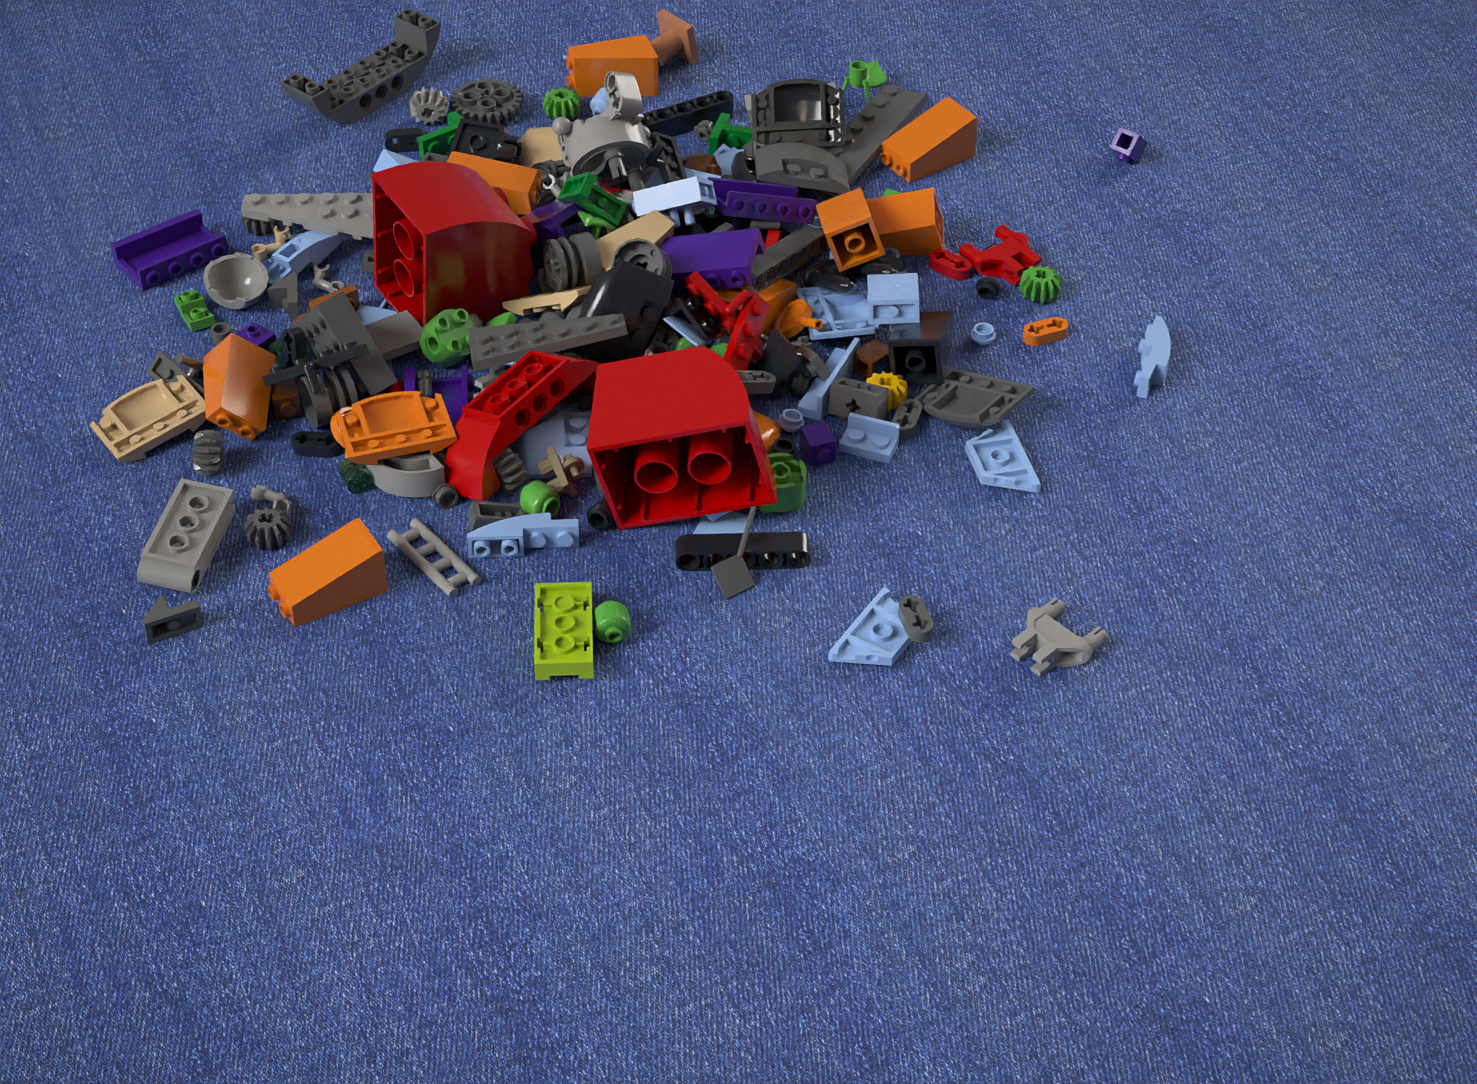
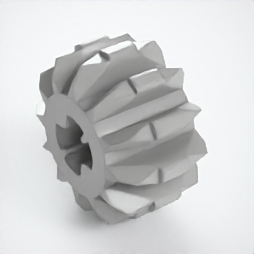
M423 86L421 91L415 90L409 104L411 116H415L416 122L422 120L424 125L428 122H431L433 125L437 121L442 122L444 116L448 113L447 97L443 96L441 90L435 92L433 87L427 90Z

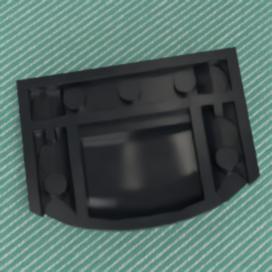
M789 79L767 85V88L757 95L756 92L751 95L753 141L766 146L783 142L803 143L823 149L846 146L844 90L841 88L837 90L828 85L827 82L814 79Z
M618 258L614 262L617 265L607 272L603 271L589 289L578 318L623 314L628 334L577 346V352L603 363L643 357L664 307L668 306L674 284L673 280Z

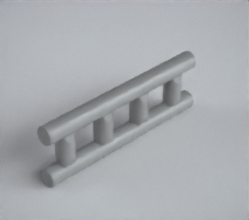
M414 518L410 522L412 529L402 534H399L394 529L388 532L387 538L450 598L456 597L458 594L456 587L466 581H469L473 586L480 584L481 577L418 518ZM419 537L428 542L417 549L409 544V542ZM437 551L443 558L430 564L424 557ZM453 566L459 573L446 579L440 572Z

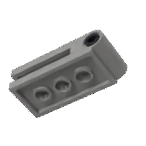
M181 478L141 553V560L137 569V581L194 594L235 514V505L231 504L234 499V490Z

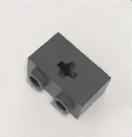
M840 377L831 383L828 413L837 415V418L842 420H848L850 413L883 420L886 418L889 388Z

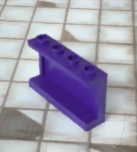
M708 177L707 179L713 181L717 205L712 207L725 216L813 224L817 201L814 199L797 198L798 188L796 186Z
M557 201L538 207L526 215L533 224L537 237L536 243L531 245L530 249L543 246L545 241L549 239L566 238L561 227L582 222L578 215L579 210L592 213L575 202L563 204Z
M198 209L111 243L114 263L142 291L207 265L211 260L214 261L222 256L229 255L226 236L224 234L215 236L203 225L202 213Z
M759 228L666 237L661 250L666 252L672 264L671 280L674 281L671 294L689 292L686 288L688 284L684 280L694 271H697L714 290L752 286L753 279L750 269L754 257L758 254H764L766 248Z
M462 365V376L432 378V399H435V393L441 394L454 429L463 414L462 408L473 400V391H468L473 390V375L467 374V365ZM404 367V391H418L415 367ZM426 450V451H421V452L411 453V454L429 453L430 451H429V450Z

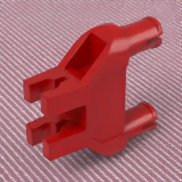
M1005 224L998 226L995 230V237L1003 241L998 245L984 251L975 248L970 242H966V245L963 244L960 247L959 255L970 261L973 269L987 277L1003 278L1015 287L1020 285L1021 277L1018 274L1028 270L1029 266L1036 268V265L1042 262V258L1028 247V236L1022 232L1016 233Z

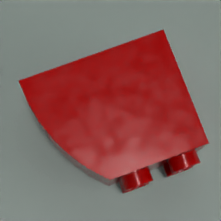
M413 162L372 174L374 286L397 313L407 310L423 327L443 310L462 308L467 311L468 315L477 314L484 323L501 314L510 312L503 308L502 302L528 296L529 282L535 278L534 267L530 260V246L536 243V232L533 224L526 216L518 217L510 209L508 199L500 187L491 188L475 170L450 162Z
M697 346L604 363L597 366L586 449L618 530L777 503V484L746 389L737 372L720 355L704 346Z

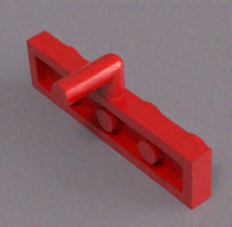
M694 271L684 280L688 284L686 288L694 297L699 296L705 302V309L711 315H717L723 321L721 323L722 327L732 335L738 319V315L735 312L751 297V294L744 289L727 304L700 274ZM758 337L755 346L762 350L765 344Z
M750 291L751 297L742 305L723 357L735 371H746L750 361H757L763 358V352L755 345L770 305L756 291Z

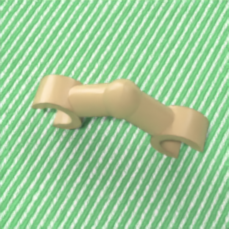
M277 226L274 227L276 242L267 245L260 243L253 245L251 248L255 258L260 261L264 260L268 254L276 252L285 245L286 240L291 236L289 226H286V230L281 232L278 231Z

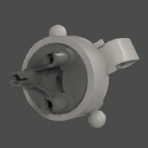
M609 71L604 79L609 106L602 114L595 115L585 122L582 119H577L573 123L565 117H558L554 120L552 128L555 134H557L563 162L568 168H571L573 176L591 172L597 176L595 184L601 188L629 180L633 195L635 191L647 189L643 179V170L647 166L646 159L651 153L648 143L651 138V132L648 127L643 126L640 122L644 118L643 114H639L642 109V97L635 76L631 73Z

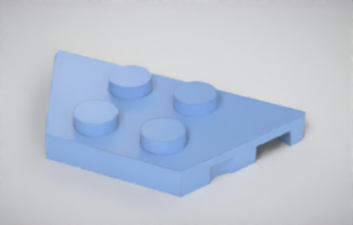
M1009 419L1002 421L1000 428L994 431L988 429L982 432V435L966 442L965 451L981 484L1035 493L1040 492L1041 484Z
M883 587L830 649L828 660L832 662L887 666L894 664L912 640L907 636L898 617L899 602L895 603L890 597V591L887 588Z

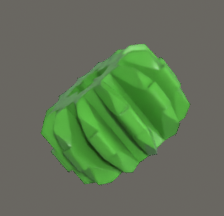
M560 87L545 93L543 109L549 119L565 117L573 120L574 117L579 116L582 105L580 95L577 94L576 90H570L569 87L566 89Z
M1038 265L1036 268L1029 266V269L1023 271L1021 276L1020 293L1024 294V299H1032V303L1036 301L1041 302V304L1044 301L1052 302L1060 294L1061 276L1057 274V270H1050L1049 266L1041 267Z

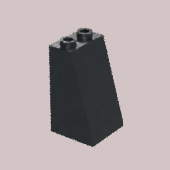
M951 311L919 312L920 323H896L887 342L891 372H894L895 376L902 375L907 385L944 384L953 336Z

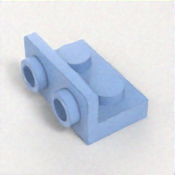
M850 413L848 416V427L839 442V452L889 464L899 445L900 425Z

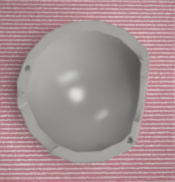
M241 252L222 256L214 261L211 260L206 266L203 275L207 293L212 300L221 306L234 310L244 309L258 302L265 294L269 279L267 269L259 259Z

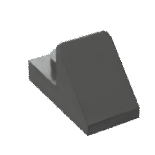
M294 272L267 290L270 308H283L284 313H289L290 323L300 316L299 283L297 272Z
M801 345L798 348V351L801 353V360L793 378L794 376L799 377L800 372H803L804 376L810 377L809 380L815 376L823 381L829 378L831 373L820 356L806 345Z
M162 595L159 596L143 619L148 645L204 627L201 609L197 600L168 608Z

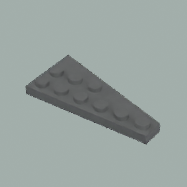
M623 314L467 328L474 371L519 361L531 350L553 353L628 334Z

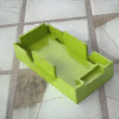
M592 582L535 583V680H550V676L579 675V679H594ZM539 606H543V612H541ZM584 645H587V651H584Z

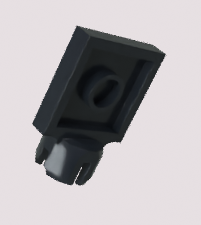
M461 118L448 158L451 152H461L514 164L519 161V158L515 156L521 155V138L507 135L505 125Z

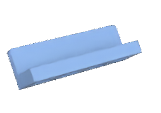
M855 337L847 350L835 348L825 363L831 373L830 377L825 381L816 377L797 406V410L803 416L819 421L823 419L829 407L831 383L840 377L849 378L853 372L854 351L860 348L859 338Z

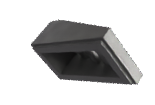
M472 501L468 512L470 532L490 523L512 518L514 514L516 516L527 514L522 510L520 504Z

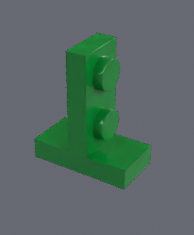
M456 111L448 113V126L418 137L419 155L421 158L427 152L441 155L450 151L460 119L463 118Z
M721 113L709 136V155H713L723 144L731 149L733 147L738 150L742 149L745 144L752 140V128L730 125V114Z
M586 172L566 178L557 198L558 201L563 204L575 202L595 216L604 219L613 226H618L627 204L596 185L595 180L597 176L591 172Z

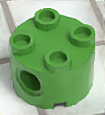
M462 308L443 310L422 327L419 343L422 352L432 363L438 362L444 368L454 367L471 354L467 328H476V326L469 318L467 311Z
M776 452L768 454L777 484V503L759 506L760 511L764 513L799 511L806 496L807 468L804 462L800 459L799 462L794 460L793 455L788 453Z

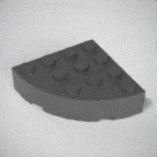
M344 291L317 305L293 323L294 327H300L303 330L306 346L316 359L319 358L317 353L333 349V352L336 353L343 350L342 345L357 341L358 345L367 344L370 354L342 363L347 368L355 384L357 396L371 397L397 382Z

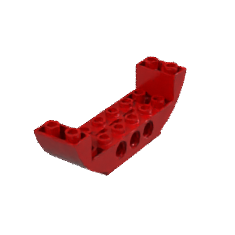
M533 350L529 351L462 408L463 414L454 429L457 441L448 446L445 458V483L454 485L457 494L483 502L489 499L501 487L491 460L498 457L507 446L515 442L522 433L532 427L545 413L551 411L552 407L567 397L573 389L594 394L597 366L600 363L556 352L542 353Z

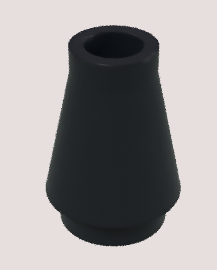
M605 495L587 511L588 524L597 530L608 528L613 521V515Z

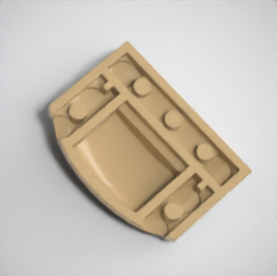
M552 127L529 128L522 136L520 141L522 143L521 155L518 156L520 166L530 168L533 164L563 159L557 134H555ZM538 169L539 178L544 179L546 177L545 172L542 169Z
M592 285L577 286L574 289H565L560 292L538 293L502 302L503 308L522 316L537 312H564L571 310L577 303L584 300Z
M183 375L176 376L178 382L164 383L163 379H159L129 391L102 410L104 417H102L97 425L92 421L90 424L91 429L119 462L145 459V452L187 429L194 432L206 420L205 400Z

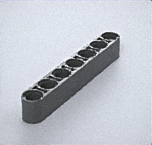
M804 225L765 249L764 254L755 255L750 269L753 285L737 288L759 293L823 253L828 245L824 231Z

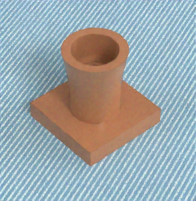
M664 9L656 13L660 35L649 42L658 56V70L674 55L692 65L699 61L693 25Z

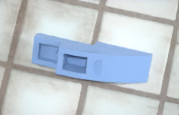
M311 230L290 240L272 254L275 263L267 269L269 276L267 287H271L291 273L297 272L298 274L307 265L314 268L316 263L320 264L347 238L344 233L333 235Z
M1156 315L1153 324H1148L1145 339H1141L1138 353L1142 354L1140 362L1142 364V371H1137L1134 385L1138 386L1136 396L1145 399L1153 384L1164 385L1167 375L1171 341L1169 331L1161 316Z
M536 513L490 523L467 534L469 558L524 556V549L579 547L578 519L551 520V513Z

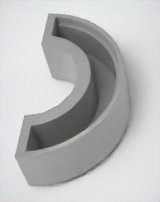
M430 452L422 455L406 454L377 460L378 465H365L367 475L372 483L388 494L412 498H432L436 488L445 483L444 466Z

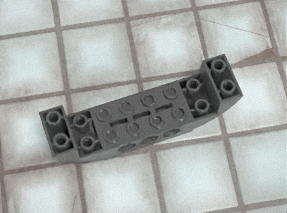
M405 9L393 17L395 40L359 60L321 84L299 73H295L281 81L280 85L284 92L296 103L332 121L345 122L352 125L414 87L415 81L423 73L433 55L439 38L441 22L423 15L414 9Z

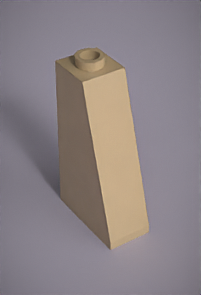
M654 210L595 240L601 257L602 272H607L611 269L614 252L619 245L627 240L635 238L645 239L662 249L665 238L673 237L675 223L667 215Z

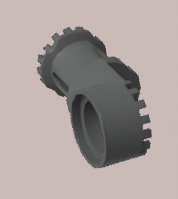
M551 159L533 164L530 167L542 169L545 172L546 177L543 179L545 184L552 181L549 174L557 178L563 176L565 172L571 171V168L564 164L563 159L558 161Z

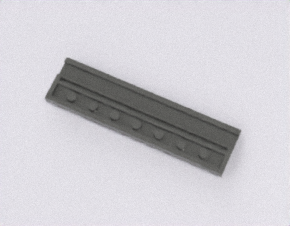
M886 84L845 128L846 146L826 149V151L846 164L850 187L882 152V142L906 126L926 104L928 93L922 95ZM797 187L799 190L821 196L823 193L833 196V198L842 195L841 193Z

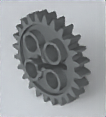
M492 77L488 81L480 78L478 82L472 79V83L464 82V86L457 85V90H452V95H449L450 110L452 112L456 111L464 119L495 122L501 125V120L509 122V117L516 118L515 114H520V109L523 108L520 89H516L515 84L509 85V81L502 83L500 78L496 81H493Z

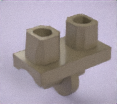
M551 446L546 449L548 457L537 463L538 468L545 479L556 473L557 478L546 484L556 489L559 496L567 493L572 499L578 495L571 476L575 480L581 477L579 472L584 469V462L579 457L573 458L572 454L565 455L566 461H564L563 457L557 455L555 448Z

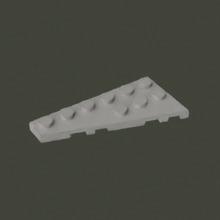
M372 192L337 194L254 193L244 195L241 207L242 217L267 222L276 219L283 221V225L292 226L296 223L303 225L304 229L333 235L347 233L352 234L353 239L362 240L363 237L373 238Z

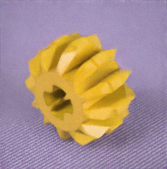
M882 371L881 374L873 373L872 377L867 378L866 383L889 388L887 412L890 409L897 410L899 403L907 399L908 386L907 382L903 380L902 375L895 376L894 372L885 373Z

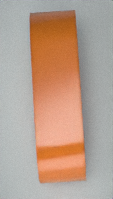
M1051 317L1028 323L1023 329V342L1030 346H1040L1065 339L1068 331V322L1061 317Z

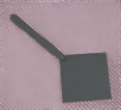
M755 506L751 507L738 553L711 566V570L725 599L755 585L742 557L755 516Z

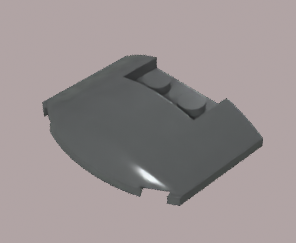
M795 142L775 143L754 150L756 180L841 194L850 192L846 164L826 150Z
M950 368L945 373L944 384H931L915 399L921 402L922 409L941 422L962 428H981L1000 422L1033 394L1036 389L1032 385Z

